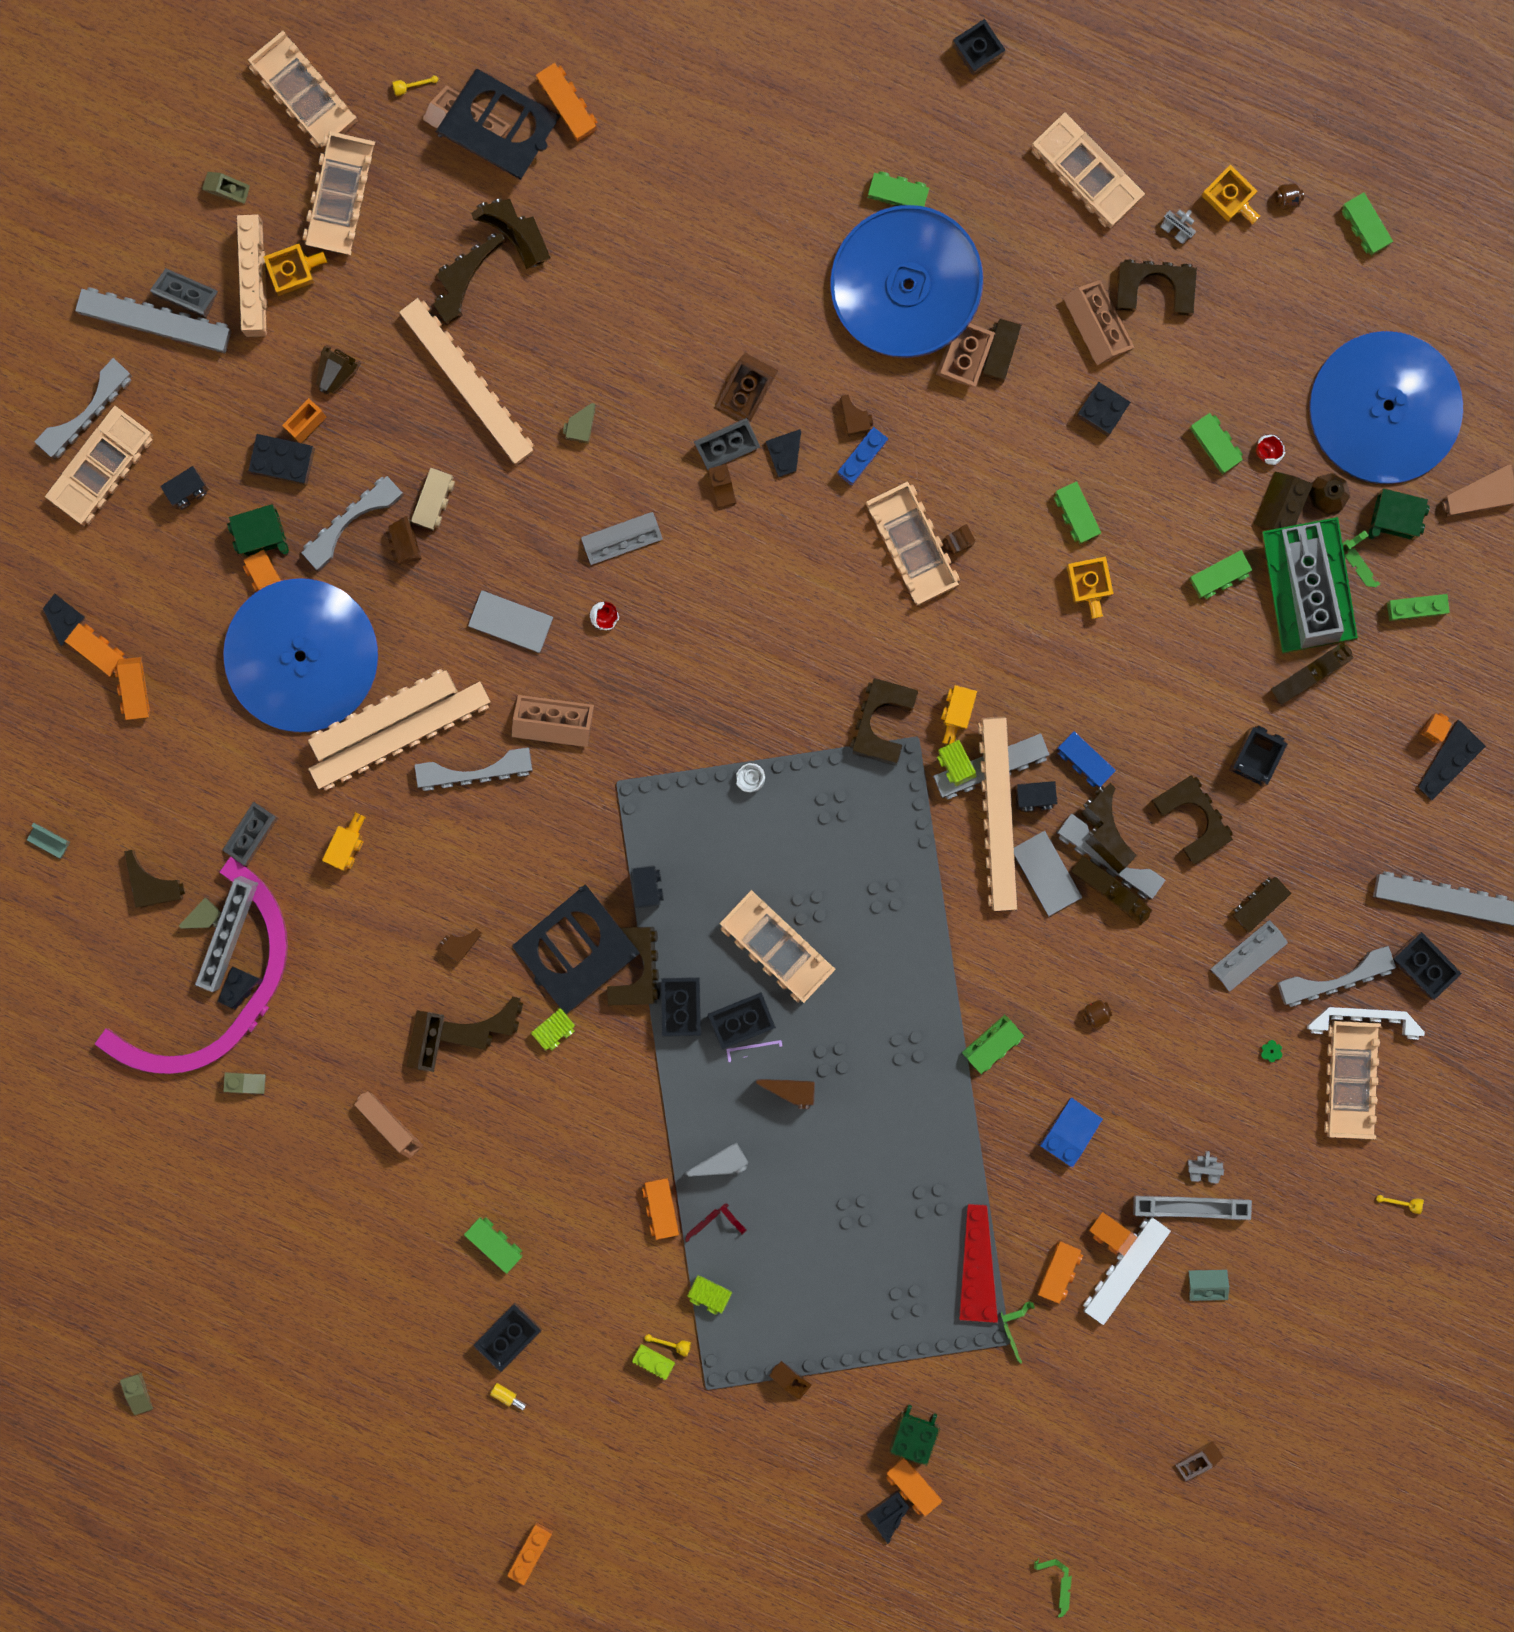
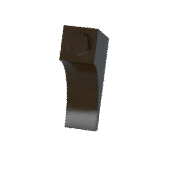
M135 850L124 851L135 908L183 899L185 887L183 883H180V880H162L152 876L139 863Z

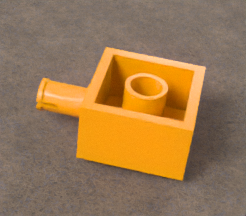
M1231 165L1201 195L1228 222L1237 213H1241L1252 225L1260 218V215L1248 205L1249 201L1256 195L1257 190Z
M300 244L263 257L278 296L313 284L311 268L327 263L323 251L307 257L304 255Z
M1106 556L1068 564L1067 571L1074 603L1089 602L1091 619L1103 617L1100 600L1101 598L1113 595Z
M957 685L953 689H949L946 701H949L948 708L944 707L941 719L944 720L943 725L947 726L942 743L947 744L949 737H951L949 744L955 742L958 730L967 729L977 691Z
M355 812L348 828L337 827L322 861L343 871L353 867L356 860L353 856L356 851H360L364 843L361 840L362 836L358 832L366 819L365 816Z

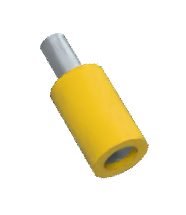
M496 1383L490 1393V1396L509 1407L513 1404L519 1409L524 1410L526 1404L515 1398L517 1394L499 1383Z

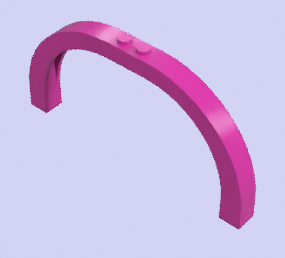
M233 857L228 859L220 873L232 882L235 878L243 876L258 883L253 901L258 906L265 920L270 944L268 966L263 982L226 1033L211 1045L191 1054L182 1056L152 1054L133 1046L112 1030L106 1028L95 1045L118 1061L130 1067L153 1073L170 1074L195 1070L213 1063L230 1052L248 1031L252 1032L258 1024L256 1022L258 1017H263L268 1011L269 1007L267 1005L279 987L286 966L288 952L286 925L281 909L267 885L249 868Z

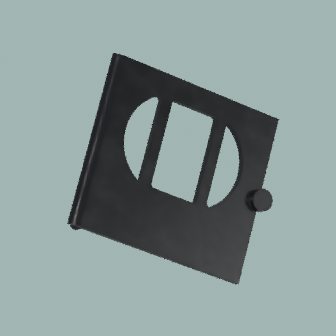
M475 69L435 132L438 133V137H446L521 180L537 153L547 149L548 144L545 140L559 120L560 115L483 71ZM494 92L495 95L480 119L476 122L471 113L473 100L483 93ZM501 96L524 108L506 138H502L482 126ZM528 113H531L535 120L534 134L525 141L511 142Z
M586 884L579 887L577 892L512 945L535 975L536 985L544 986L566 1015L640 954ZM572 912L586 913L596 921L601 936L598 947L573 917ZM564 917L568 919L592 950V954L575 968L570 965L546 934ZM541 938L565 967L567 973L553 972L543 964L538 950Z

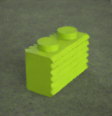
M959 740L938 750L939 756H937L941 767H946L948 772L945 774L950 784L954 783L957 787L977 777Z
M560 1008L532 1031L531 1034L545 1051L547 1049L552 1051L560 1044L558 1042L559 1039L563 1036L568 1038L575 1032L573 1028L576 1025Z
M697 1275L687 1296L690 1298L689 1301L697 1306H700L702 1303L708 1306L706 1310L717 1315L718 1312L722 1314L732 1291Z
M643 1344L640 1345L632 1360L636 1365L643 1366V1369L650 1370V1373L653 1372V1374L660 1376L664 1380L667 1379L675 1364L674 1361Z

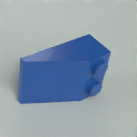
M1070 1098L1039 1146L1073 1168L1103 1118L1073 1098Z

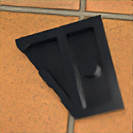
M801 429L766 441L778 478L794 473L797 470Z
M55 593L43 607L61 646H64L65 640L71 632L86 618Z
M232 966L217 1002L236 1009L252 993L250 990L256 984L260 985L263 979Z
M895 1491L866 1512L887 1544L892 1540L891 1537L896 1528L898 1529L901 1519L905 1516L909 1506L899 1492Z

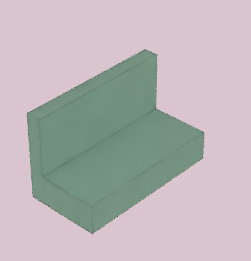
M33 823L32 827L34 828L27 841L62 859L70 841L39 824Z
M1227 1270L1189 1271L1190 1301L1228 1300L1229 1281Z

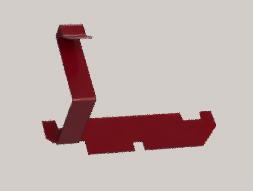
M725 1203L718 1210L714 1209L705 1217L706 1220L701 1221L687 1233L685 1241L688 1243L693 1235L698 1234L721 1212L742 1235L747 1229L728 1210L727 1207L729 1205Z

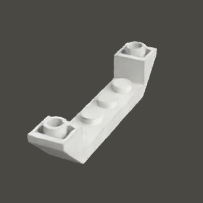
M1327 1007L1307 1025V1029H1312L1311 1033L1323 1034V1030H1328L1329 1015H1332L1331 1019L1343 1020V1016H1351V1020L1362 1021V1017H1370V1021L1381 1022L1382 1018H1389V1022L1401 1023V1019H1403L1402 1035H1407V1039H1419V1036H1424L1425 1034L1412 1017L1403 1011Z

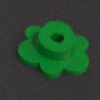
M1274 1040L1268 1041L1267 1044L1262 1046L1261 1057L1266 1060L1268 1059L1269 1062L1281 1059L1283 1055L1281 1052L1282 1046Z

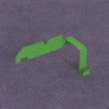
M1364 530L1349 541L1347 539L1343 542L1344 549L1348 551L1345 557L1352 567H1357L1355 571L1366 586L1377 587L1380 583L1374 581L1372 578L1374 576L1356 549H1351L1369 536Z
M1031 1301L1026 1302L1022 1310L1004 1316L1001 1311L1004 1328L1020 1364L1022 1360L1018 1355V1350L1007 1321L1025 1316L1029 1308L1035 1309Z
M1038 1558V1561L1034 1562L1036 1570L1056 1565L1064 1572V1577L1061 1578L1059 1601L1061 1613L1058 1614V1618L1063 1617L1069 1610L1070 1592H1068V1589H1071L1072 1576H1068L1069 1568L1057 1559L1039 1563Z

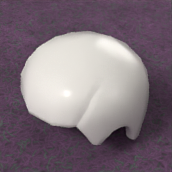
M745 764L736 773V784L742 791L752 793L758 791L764 785L765 773L757 764Z

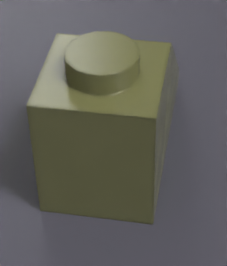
M207 172L202 190L218 197L245 204L250 185L222 173Z
M594 403L589 404L570 417L569 422L564 424L563 434H566L567 440L589 444L596 409Z
M204 898L183 920L179 927L182 929L217 927L222 911L208 898Z
M225 1072L224 1092L265 1094L266 1074Z
M142 1372L120 1380L125 1398L134 1415L153 1410Z

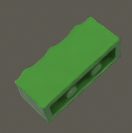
M874 172L868 198L895 206H925L929 187H926L925 183L916 181L914 184L908 182V179L897 176L896 179L889 177L890 174L886 172Z
M1365 193L1358 195L1342 206L1343 216L1352 223V231L1356 237L1359 236L1362 240L1361 246L1366 253L1369 252L1370 256L1391 245L1393 240Z
M1209 413L1191 425L1189 429L1223 475L1243 460L1241 457L1243 454L1237 446L1234 447L1230 442L1232 438L1226 430L1223 432L1219 425L1221 423L1216 415L1212 416Z
M1077 481L1055 492V503L1063 509L1064 514H1062L1066 525L1070 524L1072 528L1070 534L1074 542L1078 541L1080 545L1101 534Z
M1240 550L1191 576L1189 580L1198 597L1208 599L1216 594L1215 590L1219 588L1225 590L1233 585L1232 581L1238 579L1240 582L1248 578V573L1252 571V568L1244 553Z
M1447 594L1397 599L1387 602L1389 621L1441 616L1450 613Z
M1003 1015L961 1053L982 1074L988 1071L995 1061L1003 1058L1011 1047L1019 1044L1024 1035L1006 1015Z
M480 1217L464 1235L507 1274L522 1258V1249L515 1243L511 1245L507 1241L508 1237L501 1230L497 1232L492 1227L494 1224L487 1217L484 1219Z

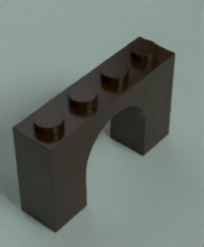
M1125 259L1124 262L1119 264L1116 310L1135 312L1139 283L1146 277L1157 275L1167 279L1173 287V315L1192 316L1194 313L1197 268L1192 267V264L1173 266V263L1163 262L1162 265H1156L1153 261L1135 263V260Z
M874 678L873 683H868L866 693L869 694L868 700L863 701L861 712H864L862 719L858 718L855 729L859 731L857 737L852 738L850 748H853V754L897 766L902 745L876 736L871 729L870 720L875 711L885 706H893L913 712L918 690Z
M1190 775L1151 801L1161 817L1181 804L1186 803L1197 805L1203 810L1207 818V827L1204 834L1182 849L1191 864L1194 865L1232 841L1231 836L1233 833L1228 825H1223L1221 821L1223 817L1218 809L1214 810L1211 806L1212 800L1207 793L1204 794L1200 789L1202 784L1197 777L1193 778Z
M654 927L621 928L640 952L644 962V971L641 978L632 985L607 986L608 1006L657 1004V1000L660 998V991L656 983L659 980V970L656 969L658 950H655V942L658 940L657 931H655Z

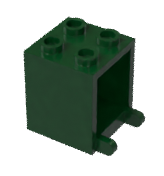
M1383 488L1377 494L1368 538L1374 539L1381 532L1414 541L1424 533L1425 524L1423 519L1428 515L1430 505H1427L1428 499Z
M273 504L229 517L230 522L227 523L229 533L235 538V541H232L234 550L243 558L254 555L262 550L268 551L278 548L285 555L289 553L278 510Z
M908 1404L906 1412H901L889 1450L892 1454L927 1466L940 1430L938 1424L935 1423L938 1414L934 1413L930 1422L910 1415L912 1405Z

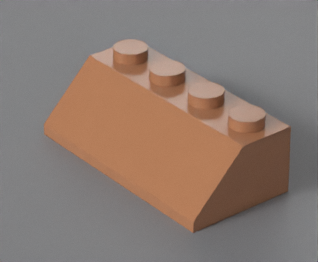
M446 85L430 102L423 120L431 126L438 128L460 93ZM472 102L471 113L477 122L485 109ZM490 113L482 126L504 138L511 125Z
M1101 280L1078 287L1063 297L1097 365L1135 348Z
M518 695L513 717L512 737L588 747L594 705Z

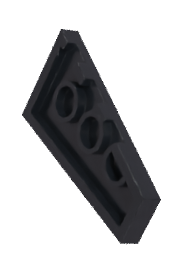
M1459 719L1418 786L1431 801L1486 747Z

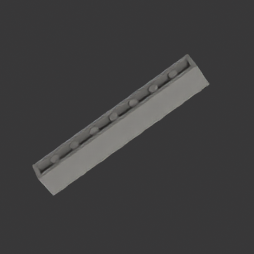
M90 287L87 290L81 289L75 310L78 314L226 353L231 335V330L227 328L228 325L219 322L216 325L210 324L208 319L198 317V320L190 318L191 315L182 312L179 315L173 314L171 309L161 307V310L153 308L154 305L145 302L140 305L135 303L136 300L127 297H124V300L118 299L117 295L108 292L103 295L98 293L99 290Z
M1383 871V875H1377L1373 894L1375 898L1514 926V902L1507 900V896L1496 895L1495 898L1489 897L1487 892L1477 891V894L1470 893V889L1458 887V890L1450 889L1451 885L1440 883L1439 886L1432 885V881L1424 879L1416 882L1413 881V877L1402 875V878L1394 877V873Z

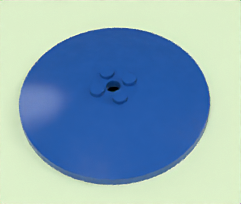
M902 205L890 207L876 212L861 221L842 242L834 259L831 272L832 300L838 317L845 328L857 341L867 348L892 357L910 358L924 356L938 351L953 342L972 321L979 307L983 292L982 263L970 236L949 216L923 206ZM907 280L914 281V286L911 289H905L904 283Z
M1393 331L1364 334L1339 347L1322 365L1314 381L1310 396L1311 425L1317 442L1326 456L1347 474L1360 480L1377 484H1395L1410 481L1434 468L1444 459L1455 443L1463 417V399L1460 384L1447 360L1435 348L1412 335ZM1387 400L1391 401L1394 405L1391 411L1385 410L1383 406Z
M297 578L282 580L268 585L253 594L233 617L224 643L225 672L232 691L239 702L260 721L286 731L310 732L321 730L345 719V717L356 710L367 696L377 670L378 646L376 636L364 610L352 597L341 589L314 579ZM302 650L305 652L306 658L304 661L296 660L295 653Z

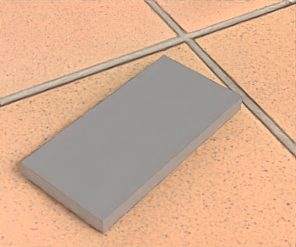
M481 590L468 627L540 653L554 617Z
M1045 831L1014 847V856L1048 916L1082 898Z

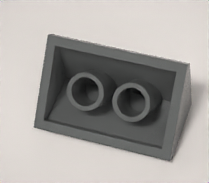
M166 268L150 291L154 296L204 318H207L218 293L215 289Z
M747 418L694 441L707 469L720 466L760 448Z
M253 802L226 843L223 851L241 864L248 866L275 825L278 817Z

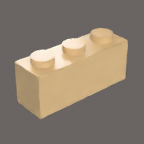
M430 468L411 520L412 524L432 531L435 530V527L439 528L442 520L440 513L442 509H446L449 499H446L447 494L452 492L455 485L452 475Z

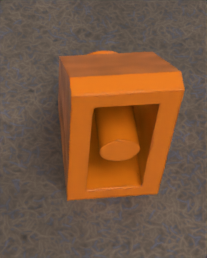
M1435 713L1431 716L1421 734L1436 744L1444 741L1452 723L1448 721L1449 718L1444 714Z

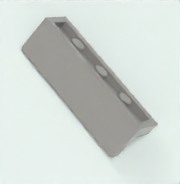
M651 512L586 535L581 539L589 562L592 565L657 542L663 538L654 513Z
M1269 920L1212 967L1211 971L1220 979L1226 989L1231 991L1288 942L1281 931Z

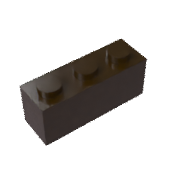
M999 319L998 323L994 322L992 332L995 335L988 351V358L985 360L982 368V376L1001 382L1005 381L1022 325L1004 319Z
M1268 877L1261 884L1263 887L1258 892L1254 890L1247 897L1249 900L1244 905L1240 903L1233 910L1235 913L1232 917L1247 933H1250L1292 894L1277 877L1272 879Z
M416 1011L406 1067L434 1072L445 1015Z

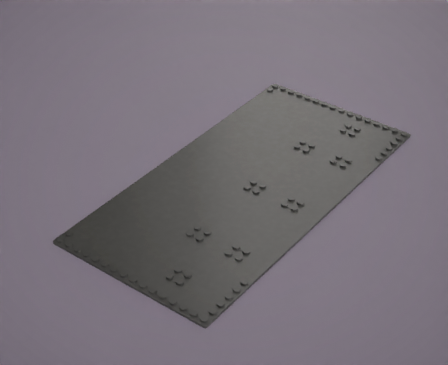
M918 737L889 740L890 742L902 745L897 766L853 754V748L849 746L620 780L616 784L637 927H654L658 934L655 950H658L656 969L659 970V980L656 983L660 991V998L657 1000V1004H649L690 1286L692 1287L697 1275H700L732 1291L722 1314L718 1312L715 1315L706 1310L708 1306L702 1303L700 1306L693 1304L705 1387L708 1390L771 1381L773 1379L769 1375L772 1373L773 1368L781 1361L790 1366L800 1376L998 1347L1010 1343L1001 1317V1311L1004 1316L1006 1315L969 1065L967 1058L961 1053L966 1049L920 739ZM748 763L759 765L765 773L764 785L758 791L752 793L742 791L736 784V773L743 765ZM655 866L656 870H660L661 882H658V887L663 889L664 901H660L661 905L637 908L632 868ZM751 890L836 969L805 1003L802 1001L798 1003L790 995L793 992L788 987L784 990L776 982L778 978L774 974L770 977L762 969L764 965L760 961L755 963L748 956L750 952L746 948L742 950L734 943L737 940L732 935L728 937L720 930L722 927L720 923ZM769 920L748 943L764 957L785 934ZM788 939L768 962L784 975L804 952ZM700 977L701 1036H662L661 978ZM762 992L776 1028L722 1050L708 1013ZM779 1040L782 1041V1046H780V1047H779V1043H778V1044H772V1045H766V1046H760V1047H754V1048H748V1049L730 1051L731 1062H728V1056H727V1050H726V1049L736 1048V1047H742V1046H748V1045H754V1044H760V1043L773 1042V1041H779ZM756 1079L814 1081V1105H810V1109H800L798 1105H794L756 1084ZM735 1142L738 1143L748 1160V1164H746L747 1169L738 1174L734 1171L727 1174L688 1176L686 1173L691 1168ZM725 1203L729 1205L727 1207L728 1210L747 1229L742 1235L721 1212L698 1234L693 1235L688 1243L685 1241L687 1233L701 1221L706 1220L705 1217L714 1209L718 1210ZM967 1204L987 1205L998 1323L959 1320Z

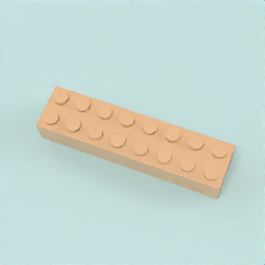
M442 669L435 671L431 674V678L427 680L422 678L414 682V687L410 689L404 687L397 691L398 695L394 697L386 696L380 700V704L376 706L371 704L363 708L362 713L358 715L353 713L345 717V722L341 724L335 722L328 726L329 730L325 732L320 730L311 735L312 738L308 741L318 761L322 762L458 693L449 673L446 670L442 671Z

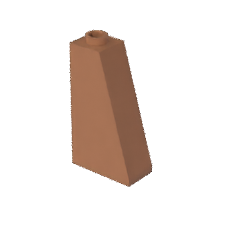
M1507 465L1444 498L1445 501H1442L1444 513L1447 512L1449 517L1514 505L1512 466Z
M367 1091L357 1098V1102L354 1105L399 1153L410 1159L423 1146L372 1093Z

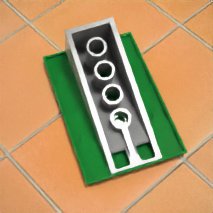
M1338 517L1263 531V543L1282 654L1358 639Z

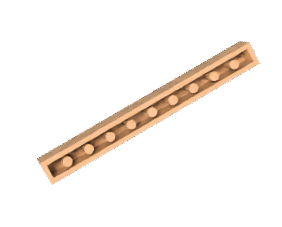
M417 298L400 311L401 316L512 462L517 466L534 453L532 449L534 444L528 437L524 438L520 432L523 430L517 422L512 423L509 419L511 414L506 407L501 408L497 403L500 401L493 391L490 393L487 390L488 384L482 376L477 377L474 373L476 371L474 365L470 361L467 363L464 360L463 356L465 354L459 346L455 348L451 343L454 339L448 331H442L440 328L442 324L439 319L429 314L428 311L431 309L424 300L420 302Z
M478 682L308 769L320 790L324 788L327 791L335 786V782L339 780L345 782L352 778L351 774L357 771L360 774L368 770L369 765L373 763L378 765L386 761V756L390 754L396 756L403 752L402 748L408 745L410 748L421 743L420 739L427 737V739L432 738L438 734V730L442 728L447 730L455 726L454 722L459 719L463 722L472 717L471 713L477 710L481 713L489 709L488 705L491 704V701L482 683Z
M1006 717L981 718V723H978L979 734H982L979 750L980 754L983 753L984 761H980V768L985 780L981 781L982 792H985L986 799H983V811L987 813V818L984 819V830H988V838H985V849H989V857H986V867L990 868V876H987V886L991 887V895H988V904L992 906L994 911L1017 910Z

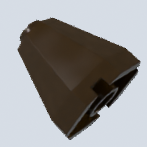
M329 345L324 346L321 351L316 381L319 390L325 394L335 393L358 371L361 363L355 362V358L339 349H335L334 352L331 351L332 347Z
M1334 473L1318 476L1309 492L1312 506L1325 514L1342 511L1350 498L1347 481Z

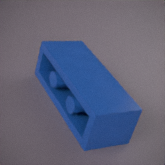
M873 427L842 465L837 474L853 486L888 442V438Z
M1075 731L1057 748L1060 751L1058 755L1064 761L1069 760L1073 763L1072 768L1078 774L1083 773L1087 777L1086 781L1093 788L1095 786L1100 788L1116 771Z

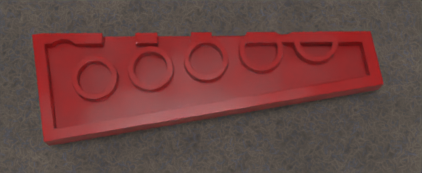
M967 1204L959 1320L998 1323L987 1205Z

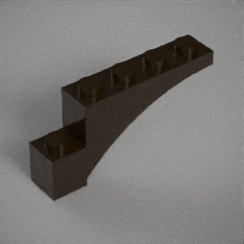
M501 233L490 235L487 238V242L482 245L480 243L476 244L470 249V253L459 255L454 259L455 262L450 266L446 264L438 270L437 276L448 294L438 296L433 305L446 325L462 316L461 307L470 281L486 258L506 242Z

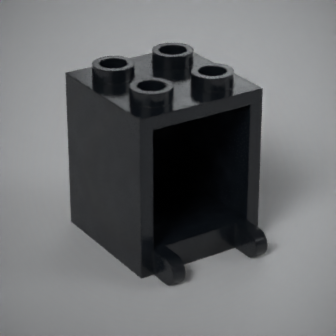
M1257 725V727H1251L1248 730L1229 770L1264 787L1269 784L1288 743L1284 742L1285 738L1277 734L1270 735L1267 733V729ZM1258 737L1272 744L1271 750L1268 751L1254 744L1255 738Z

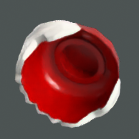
M1265 435L1258 440L1256 453L1263 462L1276 465L1284 457L1285 449L1277 436Z
M603 601L592 607L590 619L596 628L607 631L614 627L619 620V615L616 607L611 602Z

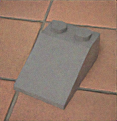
M735 1142L691 1168L686 1173L688 1176L727 1174L734 1171L738 1174L747 1169L746 1164H748V1160L738 1143Z

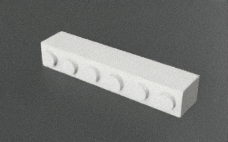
M1151 1216L1149 1219L1145 1218L1139 1226L1141 1230L1137 1235L1134 1233L1138 1238L1125 1256L1119 1253L1117 1256L1119 1261L1115 1266L1111 1265L1109 1267L1104 1282L1100 1281L1096 1285L1094 1296H1089L1083 1304L1085 1307L1083 1311L1102 1325L1105 1324L1171 1232Z

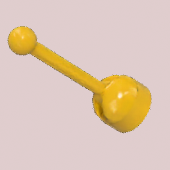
M432 76L430 79L409 84L402 80L393 81L392 85L395 96H401L405 94L409 87L430 82L437 83L439 79L437 76Z
M1382 1195L1376 1197L1379 1203L1384 1201L1409 1206L1411 1212L1421 1215L1424 1199L1414 1198L1410 1202L1384 1198Z
M650 1334L645 1336V1341L647 1342L653 1341L674 1347L681 1356H688L691 1346L689 1341H680L674 1344L653 1338Z

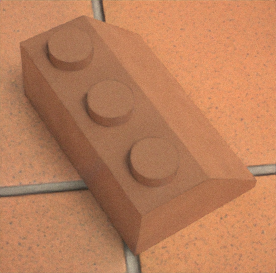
M970 323L959 337L946 346L936 375L953 382L976 387L995 333Z

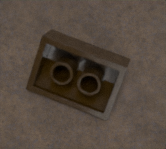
M1275 471L1253 525L1265 530L1296 525L1313 484L1296 476Z

